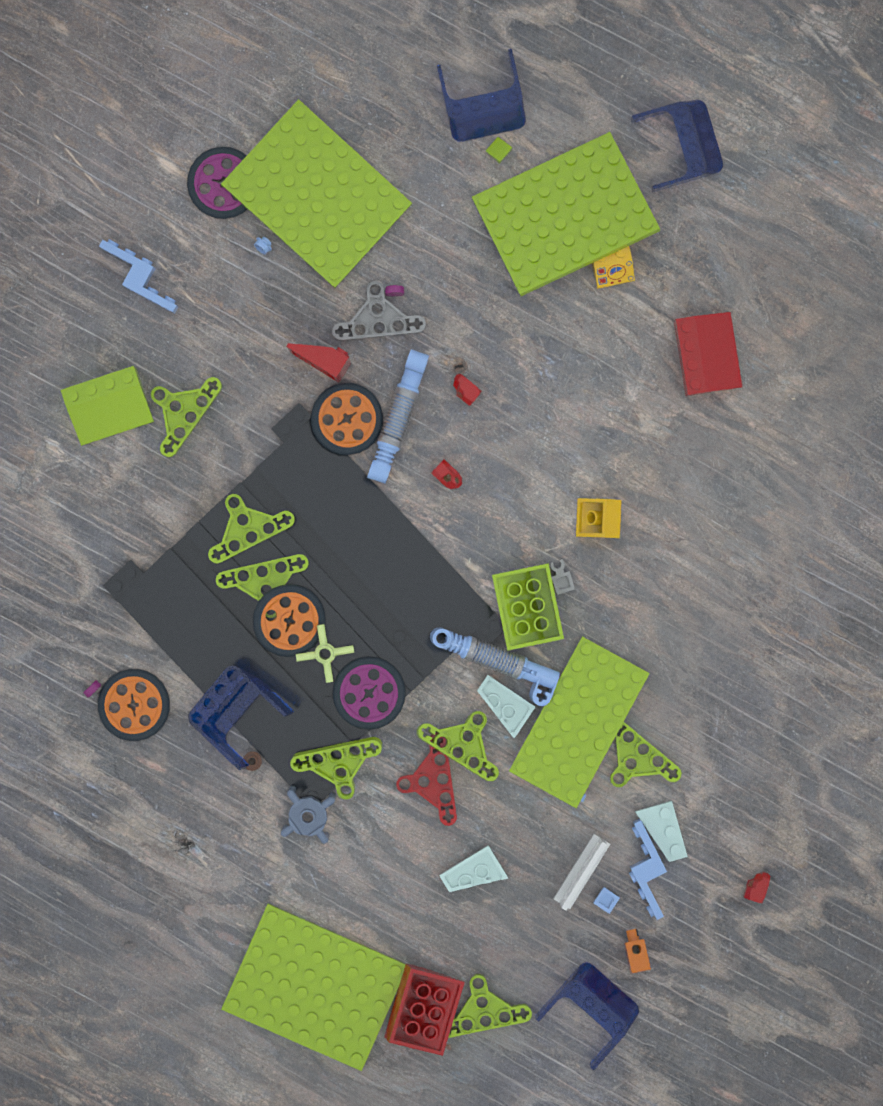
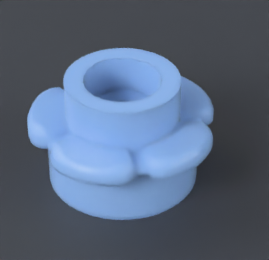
M256 238L257 241L254 246L260 253L265 255L272 250V244L267 238Z

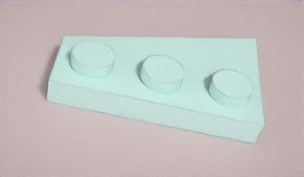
M489 675L486 676L477 690L512 737L515 738L535 709V706Z
M672 801L635 811L669 862L688 857Z
M489 845L439 875L449 892L508 879Z

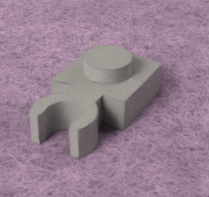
M563 559L560 560V568H555L553 562L550 563V568L556 573L555 576H551L556 595L575 590L570 571L564 572L563 570L565 567Z

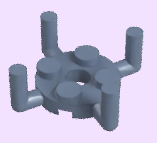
M290 786L287 791L288 797L293 802L289 811L290 825L282 827L281 836L286 837L295 831L300 835H317L320 841L326 844L330 837L328 832H323L327 821L326 808L334 804L336 794L331 792L323 802L312 796L299 799L295 793L296 787ZM310 812L313 815V819L305 821L302 817L303 813Z

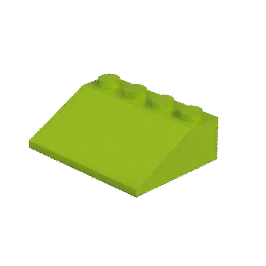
M135 366L61 390L81 446L154 422Z
M549 563L492 575L507 651L564 639Z

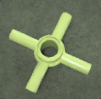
M321 624L317 625L320 645L317 646L315 651L296 654V660L299 662L317 659L318 662L323 664L326 683L333 682L331 662L335 656L354 653V646L334 648L331 644L327 643L325 625ZM328 649L331 653L330 657L322 658L320 650Z

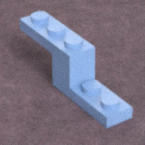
M110 239L108 242L102 240L99 245L101 249L132 265L122 285L175 314L178 306L175 305L176 301L168 296H165V298L158 295L159 292L151 287L145 289L155 271V268L151 266L153 262L144 257L141 260L134 257L136 253L127 248L124 251L119 249V244Z
M637 819L633 821L635 827L632 830L636 838L641 837L643 844L640 846L645 855L649 854L650 856L631 865L632 871L629 872V875L634 883L638 882L640 886L638 892L642 900H647L649 906L646 908L650 916H655L659 920L664 916L647 882L667 871L642 821Z

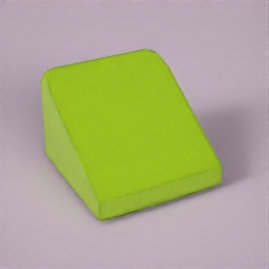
M497 137L487 148L486 152L500 164L512 151V147Z

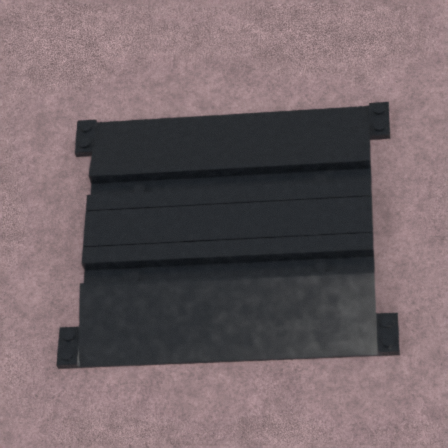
M298 403L271 428L284 443L260 463L243 482H240L231 490L228 495L187 531L184 537L172 548H169L145 572L130 560L103 587L125 608L290 786L296 787V793L300 798L312 796L321 802L336 788L335 784L311 770L303 772L294 771L290 766L293 755L298 752L359 740L370 731L350 725L340 716L334 705L333 684L338 673L345 665L362 657H377L389 662L401 674L405 684L406 697L453 653V650L450 652L448 649L445 650L432 644L430 640L432 630L441 627L452 631L453 635L454 633L462 635V638L463 636H473L477 640H483V643L485 641L486 643H492L503 632V627L499 616L373 481L367 478V475L348 455L331 452L317 440L312 430L311 415ZM229 495H239L247 508L274 516L282 511H289L294 515L295 522L290 528L221 563H214L209 559V550L222 542L230 518V513L225 505V500ZM232 497L229 500L231 508H237L240 504L239 499L236 497ZM241 514L237 521L242 526L246 525L248 517L245 514ZM284 514L282 515L283 519L277 521V518L273 519L278 526V530L282 528L280 524H290L291 516ZM266 523L263 527L264 532L271 534L274 531V525ZM253 531L247 533V541L250 543L255 542L257 534ZM236 540L231 541L229 544L230 550L234 552L239 550L240 543ZM225 544L222 545L224 548L222 551L214 550L213 558L220 560L221 554L226 553V556L230 555L226 550ZM297 554L305 555L309 561L308 568L302 572L293 573L286 585H299L314 593L322 603L325 611L327 643L331 644L334 648L353 645L354 653L335 656L331 662L333 682L326 683L323 664L318 662L317 659L297 662L296 656L284 657L269 652L258 641L253 629V614L258 600L237 587L220 588L216 584V576L220 572ZM300 557L297 558V562L291 563V559L287 560L290 564V571L294 570L293 566H299V569H301L303 564H305V560H301ZM284 562L276 564V570L279 573L286 571L287 566ZM265 566L258 567V576L265 577L268 573ZM242 570L238 573V578L240 581H247L249 574L247 571ZM231 572L232 577H226L223 574L219 582L224 583V586H226L228 581L234 580L233 584H237L235 572ZM264 585L261 588V592L264 595L272 588L270 585ZM281 598L280 605L288 607L290 605V598ZM302 602L298 606V610L301 613L307 612L309 608L306 602ZM268 610L266 613L269 615H273L275 611ZM292 615L289 616V618L284 619V621L287 623L286 626H289L290 623H294ZM266 617V619H267V620H274L275 617H273V618H268V617ZM305 621L302 625L304 631H310L313 627L310 621ZM272 629L270 637L272 639L279 638L280 631ZM439 633L436 636L438 643L445 640L444 633ZM296 634L288 637V642L292 645L296 644L299 640ZM319 641L312 649H310L307 652L315 651L317 646L320 645ZM328 649L320 650L322 658L330 657L331 653ZM371 669L368 673L369 678L372 680L378 679L379 671ZM357 674L351 675L350 683L353 685L360 684L361 677ZM389 682L382 685L383 692L391 693L393 685ZM377 685L370 690L367 688L364 690L366 694L361 702L367 697H374L372 693ZM348 693L345 695V701L348 704H353L356 701V696L353 693ZM380 701L377 705L380 712H386L389 707L385 701ZM363 706L359 709L361 717L369 716L370 710L368 707ZM338 750L331 752L332 757L335 759L342 757L341 752ZM320 754L313 755V760L320 763L323 761V757ZM297 759L295 763H299L302 766L304 761Z

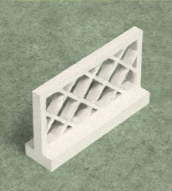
M596 834L592 835L553 898L566 911L571 909L610 846V843Z

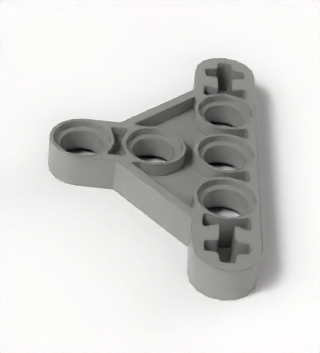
M372 281L367 286L368 300L350 322L336 324L333 327L332 333L335 339L339 341L421 333L425 329L426 322L419 315L406 316L385 299L383 285L378 281ZM372 285L380 286L381 292L378 295L370 293ZM374 304H380L383 307V311L380 314L372 312ZM409 319L410 324L415 323V319H419V322H422L423 325L419 327L420 329H416L415 326H409L410 331H406L407 324L405 320ZM401 321L404 324L403 330L395 331L393 323ZM376 323H382L385 326V330L382 333L374 331ZM352 325L351 331L353 336L349 337L350 333H344L343 337L336 334L339 327H342L343 330H349L348 326ZM357 325H363L366 328L363 335L355 333L354 330Z

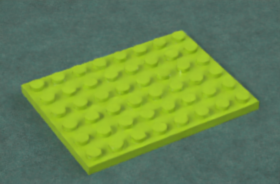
M299 99L221 183L228 192L334 288L340 284L412 205L411 201Z
M611 132L472 196V200L520 297L660 231V227Z
M268 903L221 1010L362 1071L399 988L405 963Z

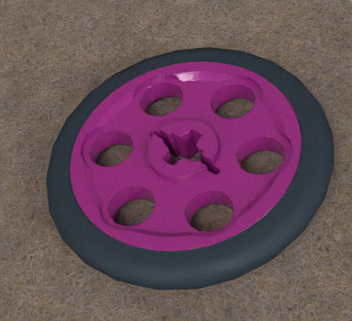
M216 147L203 152L195 159L188 173L187 188L192 202L201 212L214 218L228 219L236 217L247 210L242 203L232 198L230 192L225 188H221V185L215 182L227 178L247 156L246 154L231 147ZM230 159L232 167L224 169L222 167L223 160ZM206 165L214 167L212 175L204 173L203 170ZM202 184L210 185V192L202 194L200 186ZM218 196L225 199V203L221 207L214 204V200Z
M362 657L349 662L341 669L333 684L332 694L336 710L346 722L359 729L372 730L384 727L396 719L404 705L406 691L401 674L393 665L377 657ZM371 669L379 671L378 679L372 680L369 678L368 673ZM351 675H359L361 677L360 684H351ZM386 682L393 685V691L388 694L382 690V685ZM377 685L372 693L374 697H367L361 702L366 694L364 690L366 688L370 690ZM353 693L356 696V701L353 704H348L345 701L346 694ZM380 701L387 702L389 707L386 712L378 710L377 705ZM363 706L368 707L370 710V714L367 717L359 715V709Z

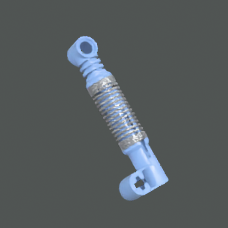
M413 349L410 350L401 383L397 384L394 391L396 395H393L395 398H392L394 401H391L393 404H390L392 408L389 407L391 411L388 410L390 414H386L388 416L385 417L387 420H384L386 424H383L385 427H382L384 430H381L385 434L380 433L377 441L378 449L380 450L376 451L378 455H375L374 458L376 460H373L367 476L369 479L386 484L391 470L390 463H393L391 459L395 458L393 454L396 455V452L401 448V441L404 438L403 434H406L404 431H407L406 428L410 421L409 418H411L410 415H412L411 412L415 408L413 405H416L415 402H417L419 396L418 387L429 359L427 354Z
M441 627L435 628L430 633L432 644L445 650L448 649L450 652L453 650V653L457 652L462 659L469 662L472 661V663L475 662V664L478 663V665L488 669L491 668V670L494 669V671L497 670V672L518 680L522 678L533 682L529 697L538 706H545L550 702L560 673L558 671L529 661L527 657L521 654L518 655L515 652L502 650V647L493 646V644L486 643V641L483 643V640H477L473 636H463L462 638V635L457 633L453 635L452 631ZM439 633H444L445 640L438 643L436 636ZM538 684L549 688L548 692L537 688ZM542 692V694H544V697L538 698L537 693Z

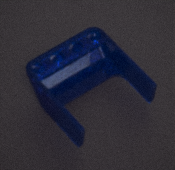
M508 49L507 53L514 81L510 88L459 100L451 99L448 96L441 65H437V74L449 127L455 141L464 142L518 130L525 125L526 115L512 49Z
M703 101L676 102L631 117V123L669 113L673 118L687 165V172L684 176L654 185L651 188L652 192L717 174L723 168V160L707 106Z
M232 665L228 666L192 708L188 714V720L238 770L247 768L249 764L229 746L226 736L255 699L261 694L284 717L292 715L294 711L260 678L238 666Z
M585 962L579 965L539 1010L535 1018L539 1022L559 999L566 997L573 1000L611 1035L612 1039L589 1064L590 1068L594 1071L626 1035L639 1014V1007L593 964Z

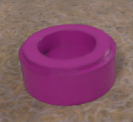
M401 285L387 286L385 288V295L390 297L403 296L404 287Z
M96 679L83 694L87 698L98 690L101 683Z

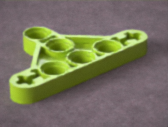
M208 378L200 389L171 393L164 387L157 386L152 390V400L163 409L167 436L160 445V451L164 456L173 457L177 454L221 392L222 383L218 378ZM215 381H217L216 386L218 387V389H213L210 392V394L213 395L212 398H210L207 394L202 393L204 389L208 392V390L210 389V386L208 384L210 382L214 383ZM157 390L165 392V398L161 401L155 399V392ZM201 396L206 397L208 400L207 405L204 407L197 405V399ZM173 401H179L181 404V408L177 412L172 411L170 408V404ZM188 412L196 414V420L192 423L186 420ZM179 427L185 430L183 438L175 436V430ZM172 436L174 440L180 443L179 445L174 443L172 446L174 451L166 454L164 446L171 444L172 440H169V438Z
M229 495L225 500V505L230 513V518L222 542L209 550V559L214 563H221L290 528L295 522L294 515L289 511H282L274 516L247 508L239 495ZM232 497H236L240 501L237 508L229 506V500ZM241 514H245L248 517V523L243 526L237 521ZM284 514L291 516L290 524L282 523L280 524L282 528L278 530V526L273 519L277 518V521L283 519L282 515ZM266 523L274 525V531L271 534L264 532L263 527ZM251 531L257 534V540L253 543L248 542L246 539L247 533ZM233 540L240 543L239 550L235 552L229 548V544ZM225 544L226 550L230 555L226 556V553L220 555V560L213 558L214 550L222 551L224 549L222 545Z
M297 554L220 572L216 576V584L222 589L237 587L259 601L263 597L261 588L264 585H270L271 588L286 585L293 573L302 572L308 568L309 561L305 555ZM298 557L301 560H305L303 568L299 569V566H293L294 570L290 571L288 559H291V563L297 562ZM278 562L286 564L287 569L285 572L279 573L276 570ZM265 566L268 573L265 577L258 576V567ZM245 570L248 572L249 578L247 581L239 580L238 573ZM231 572H235L237 584H233L234 580L228 581L226 586H224V583L219 582L223 574L226 577H232ZM276 612L273 615H269L266 613L265 616L268 618H273L276 616Z
M474 711L468 716L465 723L437 729L428 723L418 726L416 730L418 738L483 780L494 781L498 777V768L487 761L481 731L486 725L487 717L483 712ZM476 714L482 717L480 725L473 723V716ZM428 727V732L435 735L432 742H430L432 737L428 735L423 737V728L426 729ZM467 730L472 733V739L468 742L463 739V733ZM439 737H444L447 740V744L443 748L437 745ZM455 747H460L463 751L462 756L459 758L453 755ZM472 757L478 759V766L475 768L469 766V759ZM482 765L486 769L492 768L493 776L486 777L487 772L480 770Z
M623 722L622 726L624 725L626 728L621 731L619 736L616 735L615 737L618 766L610 775V781L613 786L623 787L631 777L658 774L662 775L669 782H677L682 774L680 768ZM627 731L632 732L634 735V739L631 742L623 740V734ZM640 744H647L649 749L646 754L638 752ZM655 756L663 758V764L659 767L653 765L652 761ZM630 758L636 761V766L633 769H628L625 765L626 761ZM667 762L670 763L667 766L671 770L677 769L676 778L673 776L669 778L670 774L665 769L663 773L660 771L666 766ZM617 773H621L624 776V781L621 784H616L613 780L614 775Z
M369 737L298 752L293 755L290 766L297 772L307 770L315 772L335 784L340 798L344 800L350 799L355 792L354 776L366 758L374 757L381 753L383 744L379 738ZM371 743L377 746L376 750L367 747H370ZM352 746H357L360 749L358 755L350 752ZM338 750L341 752L342 757L335 759L332 757L331 752ZM320 754L323 757V761L320 763L315 762L313 755ZM297 759L304 761L302 766L299 763H295ZM338 768H344L347 774L345 776H339L337 775L336 770ZM347 785L351 788L352 792L344 794L341 791V787Z
M475 974L470 979L471 995L453 1020L452 1026H456L455 1021H459L460 1031L457 1032V1028L451 1029L448 1038L525 1023L531 1019L532 1010L526 1004L510 1005L488 990L487 981L483 975ZM481 978L484 982L483 986L475 988L473 986L474 979ZM485 997L488 1003L484 1007H479L476 1003L477 999ZM522 1008L525 1011H529L525 1018H522V1015H517V1020H513L511 1010H515V1014L520 1013ZM502 1012L510 1014V1019L507 1022H502L499 1019V1015ZM483 1016L491 1018V1023L488 1026L481 1024L480 1019ZM466 1019L470 1020L473 1024L469 1030H465L461 1026L462 1022Z

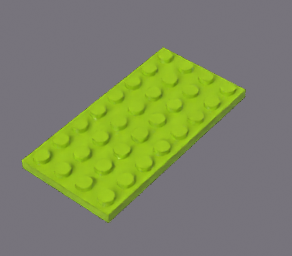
M582 637L557 682L550 702L543 707L509 772L570 806L577 808L650 673Z

